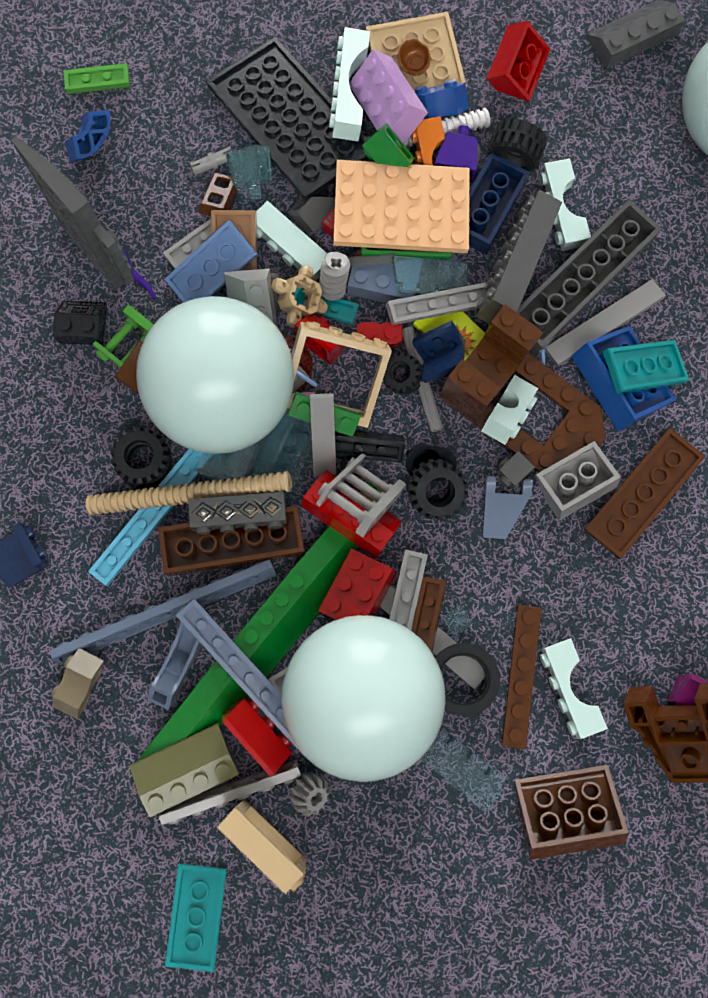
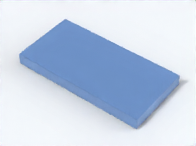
M228 220L165 278V281L183 303L196 298L214 296L226 285L224 272L243 270L258 254L236 226Z

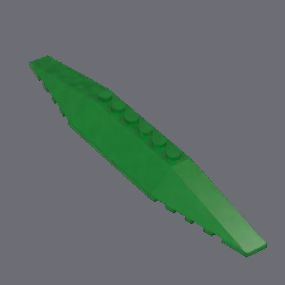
M369 482L366 483L381 494V490ZM361 491L359 492V493H361L362 495H364L365 497H367L368 499H370L371 501H374L373 499H371L369 496H367V495L364 494L363 492H361ZM330 526L233 640L266 678L320 613L318 610L350 550L354 549L357 551L359 546ZM216 661L137 761L216 723L219 726L222 725V715L243 696L247 700L250 699V696Z

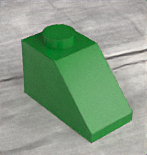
M387 123L362 145L366 156L378 164L408 167L415 159Z

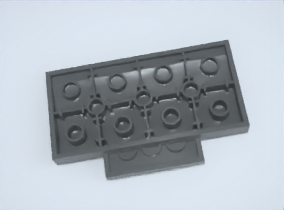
M17 137L11 139L12 144L62 228L116 291L123 284L129 285L133 282L134 278L131 274L133 268L128 263L129 260L123 253L124 250L118 243V238L111 229L106 231L84 195L64 174L36 150Z

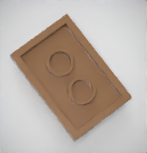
M211 210V236L230 220L257 252V211ZM257 257L242 271L257 270Z

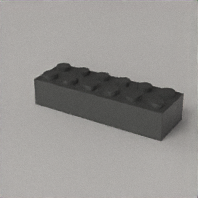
M539 189L534 196L530 195L524 206L521 205L515 215L517 221L512 224L507 233L510 236L509 240L505 241L501 247L500 253H502L500 259H497L492 268L494 275L488 279L484 287L487 290L485 296L482 295L476 307L479 310L476 317L490 324L505 304L515 312L518 311L562 205L561 201Z

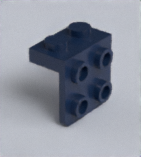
M452 320L413 339V346L424 360L422 372L424 383L436 381L441 376L452 372L462 359L464 360L465 340Z
M20 522L12 526L14 531L12 535L0 541V577L5 586L9 588L14 587L49 566L45 550L41 545L38 546L35 540V532L30 526Z

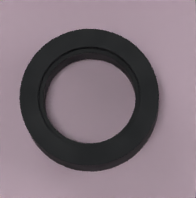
M458 643L448 646L435 656L440 670L442 671L443 666L451 658L467 656L476 660L482 666L486 677V684L482 694L470 703H457L445 694L444 711L459 716L480 713L492 704L498 694L500 687L498 666L492 656L477 645Z

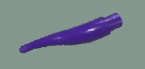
M124 250L123 253H124L125 256L128 258V260H129L128 263H129V264L131 265V267L133 268V266H132V264H131V261H130V258L127 256L126 251ZM133 268L131 274L134 281L143 286L150 293L152 299L156 300L155 293L149 283Z

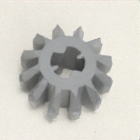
M312 772L309 775L303 774L301 780H296V786L290 788L292 794L289 799L294 809L308 817L311 814L318 815L319 809H325V802L330 801L328 795L331 793V790L323 777Z

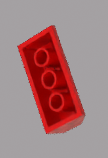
M326 470L305 494L301 507L377 559L402 521L386 512L364 537L358 535L355 531L360 524L354 516L330 499H327L320 507L316 505L320 498L318 491L325 482L329 484L336 478L335 475ZM339 490L336 491V493L344 497L346 500L351 502L360 510H366L359 504L354 502L352 499L347 497L345 494L340 492Z

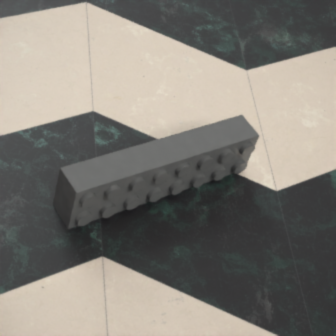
M630 199L519 306L517 313L543 332L531 350L535 355L538 356L655 240L662 228Z

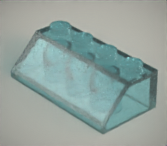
M286 410L280 422L265 437L247 477L249 475L254 477L257 474L262 476V474L266 473L268 476L269 473L276 475L277 472L283 474L284 471H288L291 476L292 488L290 492L283 491L286 507L292 506L313 461L311 423L289 416L288 410Z

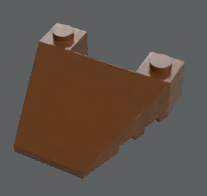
M700 683L694 699L696 705L659 706L653 686L630 687L623 701L629 724L633 729L638 730L643 737L642 742L653 751L656 756L655 760L672 783H708V683Z

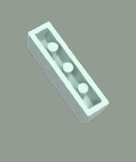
M267 201L257 210V238H264L270 250L273 252L278 251L282 254L284 262L289 266L294 265L298 269V273L302 266L307 265L313 269L312 280L316 281L320 277L321 265L327 253Z

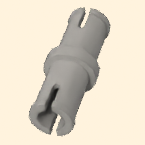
M230 146L213 154L209 152L207 153L208 156L190 162L195 176L212 168L216 170L218 169L217 166L235 160Z

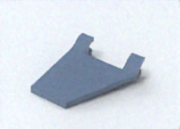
M488 476L486 478L483 538H507L531 497L532 479L522 480L521 495L495 493L496 477Z

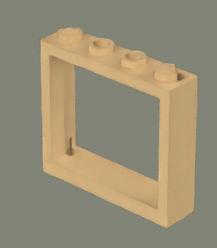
M308 321L306 323L300 322L291 353L294 379L306 336L381 355L364 411L337 405L360 413L361 418L358 426L368 428L392 352L387 342L381 341L378 338H374L373 341L365 339L364 335L352 332L350 335L342 333L343 330L337 327L330 326L329 329L320 327V324L314 321L313 323ZM292 393V396H291V399H290L288 408L290 407L291 402H292V400H293V397H294V395H295V394H293V393Z
M245 799L217 827L285 894L290 889L294 892L304 881L307 859Z

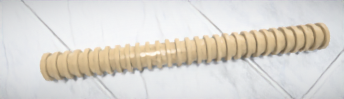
M284 471L283 474L277 472L276 475L269 473L267 476L265 473L262 476L259 474L254 477L249 475L247 478L242 476L240 479L234 477L233 480L227 478L226 481L220 479L219 482L217 480H212V482L208 480L205 483L200 481L198 484L192 482L191 485L185 483L184 486L178 484L177 487L171 485L170 487L163 486V488L159 486L156 489L151 487L149 490L144 488L142 490L136 489L135 491L129 490L128 492L118 491L115 494L110 492L108 495L106 493L94 496L88 495L86 509L92 516L102 513L108 514L109 512L115 513L116 511L122 512L123 510L134 511L136 509L142 510L143 508L149 509L150 507L156 508L157 505L158 507H163L164 504L165 506H171V504L176 506L178 503L183 505L185 502L189 504L188 499L273 493L276 491L283 492L284 490L290 492L292 481L289 472Z

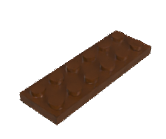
M669 428L584 528V531L615 557L621 559L706 456Z

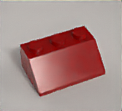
M528 20L507 26L486 79L497 91L530 102L551 48Z
M243 696L222 715V722L268 775L272 777L291 755L292 752L289 748L291 742L283 733L279 736L273 728L276 725L267 715L264 718L258 712L260 707L251 698L247 700Z

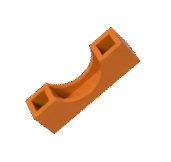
M441 116L422 120L411 134L412 143L416 142L417 151H415L416 164L433 166L432 154L436 148L442 145L445 139Z

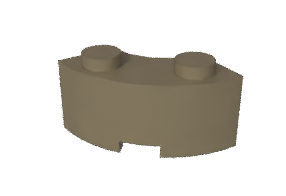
M78 648L74 655L71 654L64 665L65 673L60 684L56 685L51 694V697H53V707L79 719L92 695L90 690L100 678L104 660Z

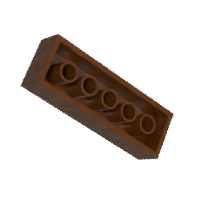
M286 507L287 524H282L281 528L269 529L268 525L258 526L257 530L246 531L244 527L234 528V532L224 533L217 529L211 530L210 534H197L196 531H192L190 528V522L158 527L164 574L171 577L253 564L262 560L267 561L270 559L272 561L305 555L298 507Z

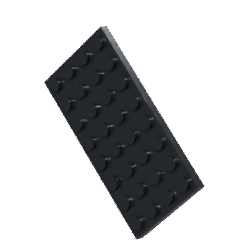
M276 37L206 81L207 87L305 201L336 182L337 160H369L362 146L367 138L361 131L359 141L332 137L333 128L329 127L331 113L335 114V112L331 111L332 99Z

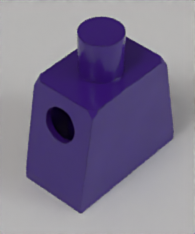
M460 125L457 134L447 133L436 158L435 166L469 168V180L474 181L477 169L478 139L470 136V127Z

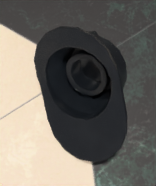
M419 443L406 452L405 467L410 476H413L412 470L414 468L418 469L421 462L428 463V459H433L434 461L442 459L457 467L455 455L445 448L432 446L427 443ZM440 477L433 479L432 481H443L446 480V478Z

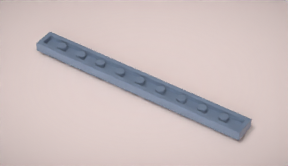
M270 559L258 561L250 568L236 570L226 578H218L211 581L209 585L193 588L185 595L171 597L165 603L158 606H149L144 612L128 615L122 621L115 624H106L100 630L93 633H84L74 641L60 643L56 648L49 650L51 658L57 664L63 665L71 654L74 655L78 648L92 653L176 618L175 614L192 598L202 607L277 576Z

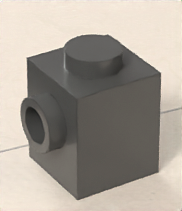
M518 451L511 459L507 456L498 465L500 468L497 472L499 476L498 481L505 488L510 487L513 490L535 467Z

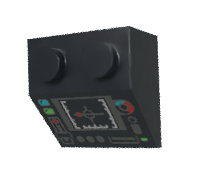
M62 301L54 315L53 337L59 344L93 345L97 341L100 345H103L107 303Z

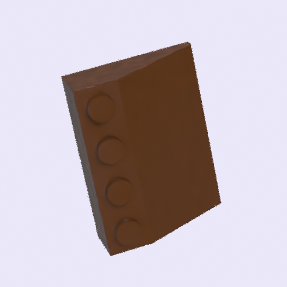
M608 765L514 780L524 838L530 860L626 843L629 831Z

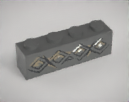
M284 492L188 499L190 528L192 531H196L197 534H210L211 530L217 529L224 533L234 532V528L244 527L246 531L257 530L258 526L268 525L269 529L281 528L282 524H287Z

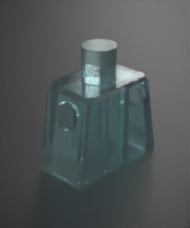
M252 145L226 154L234 186L237 189H248L249 200L261 199L260 186L272 181L270 145Z

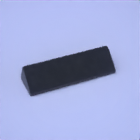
M335 431V452L338 457L357 458L363 453L366 455L364 459L402 463L405 446L404 436L355 431L352 437Z

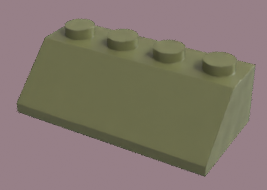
M218 723L130 764V770L139 798L149 817L239 775L237 761Z

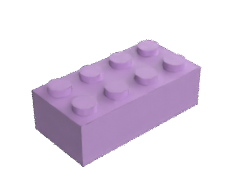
M375 49L371 51L349 83L350 88L376 130H379L387 123L403 144L428 113L392 57Z

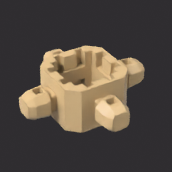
M307 265L300 268L297 276L287 280L276 278L272 281L271 288L279 294L277 302L280 309L287 312V325L295 327L296 322L301 320L302 317L313 313L323 314L328 308L327 303L320 299L322 294L320 284L312 280L313 269ZM296 287L299 289L303 288L305 297H307L303 305H296L297 301L294 300L295 296L292 295L296 291Z

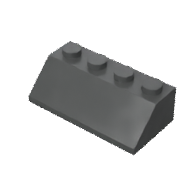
M657 0L587 33L586 36L607 69L678 35L685 19L675 3Z

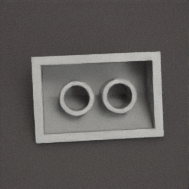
M270 269L224 272L228 298L253 306L266 315L278 328L273 289L271 288Z
M595 441L536 474L546 502L559 521L617 488L621 478Z

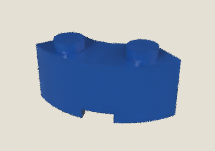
M453 79L445 81L444 85L430 88L421 86L414 89L415 94L428 112L424 119L459 115L469 109L465 82L457 83V80Z
M109 110L88 112L81 116V127L78 134L65 141L69 163L80 161L92 155L100 148L105 138H107L110 129Z

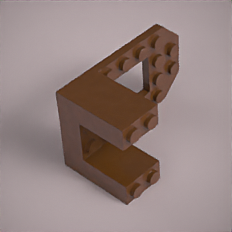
M505 304L491 321L484 337L466 360L462 359L448 376L439 398L482 430L494 410L490 403L513 373L537 387L539 392L565 410L567 415L544 445L540 444L522 429L519 430L514 439L510 437L505 445L501 442L499 443L514 455L519 451L535 467L534 469L540 473L594 441L598 447L601 446L606 439L602 410L599 405L529 354L543 332Z

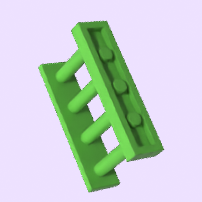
M129 304L123 310L127 318L125 320L126 323L104 347L97 341L93 343L97 350L95 354L104 362L107 360L111 361L119 369L135 345L121 361L111 352L132 329L137 327L143 331V336L140 340L144 342L146 335L154 325Z

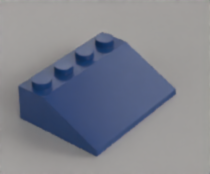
M630 326L589 341L571 355L617 431L633 425L676 401L668 386L617 394L603 351L607 348L641 344Z

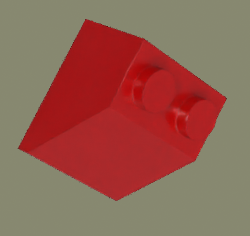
M314 313L297 321L294 325L296 335L300 322L306 323L308 321L313 323L314 321L319 323L320 327L327 329L330 327L329 322L324 317H317ZM306 336L304 346L330 366L347 347Z

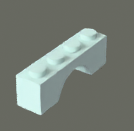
M570 158L544 163L542 172L539 173L540 184L542 186L545 185V193L562 202L553 224L557 231L555 232V241L557 245L561 246L562 251L580 248L591 237L586 218L571 213L563 201V193L571 188L575 179Z
M571 638L541 649L543 653L540 655L541 662L544 668H549L551 677H549L550 685L553 690L558 691L561 698L558 699V705L562 713L566 712L569 718L567 727L572 736L575 735L577 739H583L606 730L607 726L599 706L582 703L571 690L570 675L574 666L580 661Z

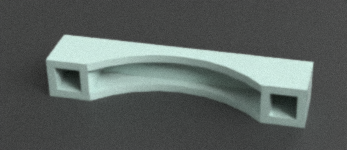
M345 27L344 35L339 36L337 49L341 51L337 52L336 64L340 65V67L336 66L334 80H338V82H334L333 95L336 98H332L331 111L335 112V114L331 113L329 127L333 128V138L359 141L363 108L358 104L351 92L349 79L361 67L367 57L370 31Z

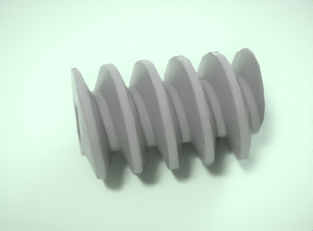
M330 252L325 255L322 262L319 284L322 289L321 297L326 300H339L346 293L350 261L343 253Z

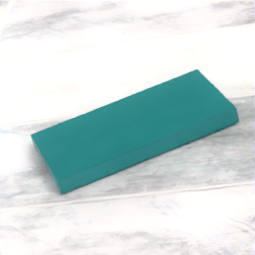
M675 340L607 348L603 351L617 394L678 385L690 381Z
M178 864L165 967L215 971L227 868Z

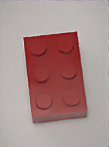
M351 549L318 611L333 621L349 616H375L396 573L392 568Z

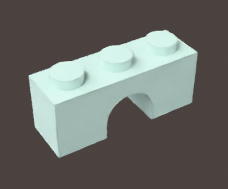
M514 375L481 431L504 445L510 437L514 439L521 428L517 425L518 422L520 424L524 423L529 414L526 409L531 410L537 400L534 395L538 388Z

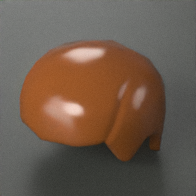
M418 39L406 40L400 46L398 61L405 73L411 76H419L424 74L429 68L431 55L426 45Z

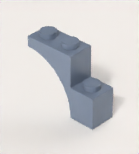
M182 622L169 654L151 684L147 699L167 710L170 709L180 693L185 675L196 660L201 646L198 639Z

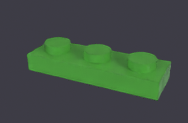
M127 63L63 70L67 94L131 87Z

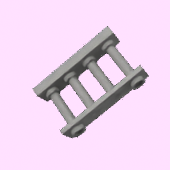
M363 453L356 459L352 457L345 469L329 484L325 482L318 491L320 498L316 503L320 507L327 499H330L358 519L357 522L360 525L355 532L361 537H364L395 503L407 485L400 479L394 485H388L362 467L360 464L366 456ZM354 474H358L363 479L371 483L373 486L381 490V494L375 489H373L371 486L363 482L361 479L356 477ZM346 481L349 482L350 484H352L354 487H356L357 489H359L361 492H363L364 494H366L367 496H369V497H370L371 499H373L374 501H373V502L369 501L367 498H365L364 496H362L360 493H358L357 491H355L354 489H352L350 486H348L347 484H345V482H346ZM339 490L340 492L345 494L347 497L352 499L354 502H356L366 510H360L358 507L353 505L344 497L336 493V491Z

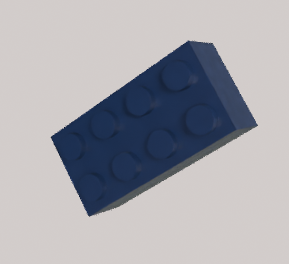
M490 153L469 191V247L485 255L488 254L519 198L530 173L493 153Z

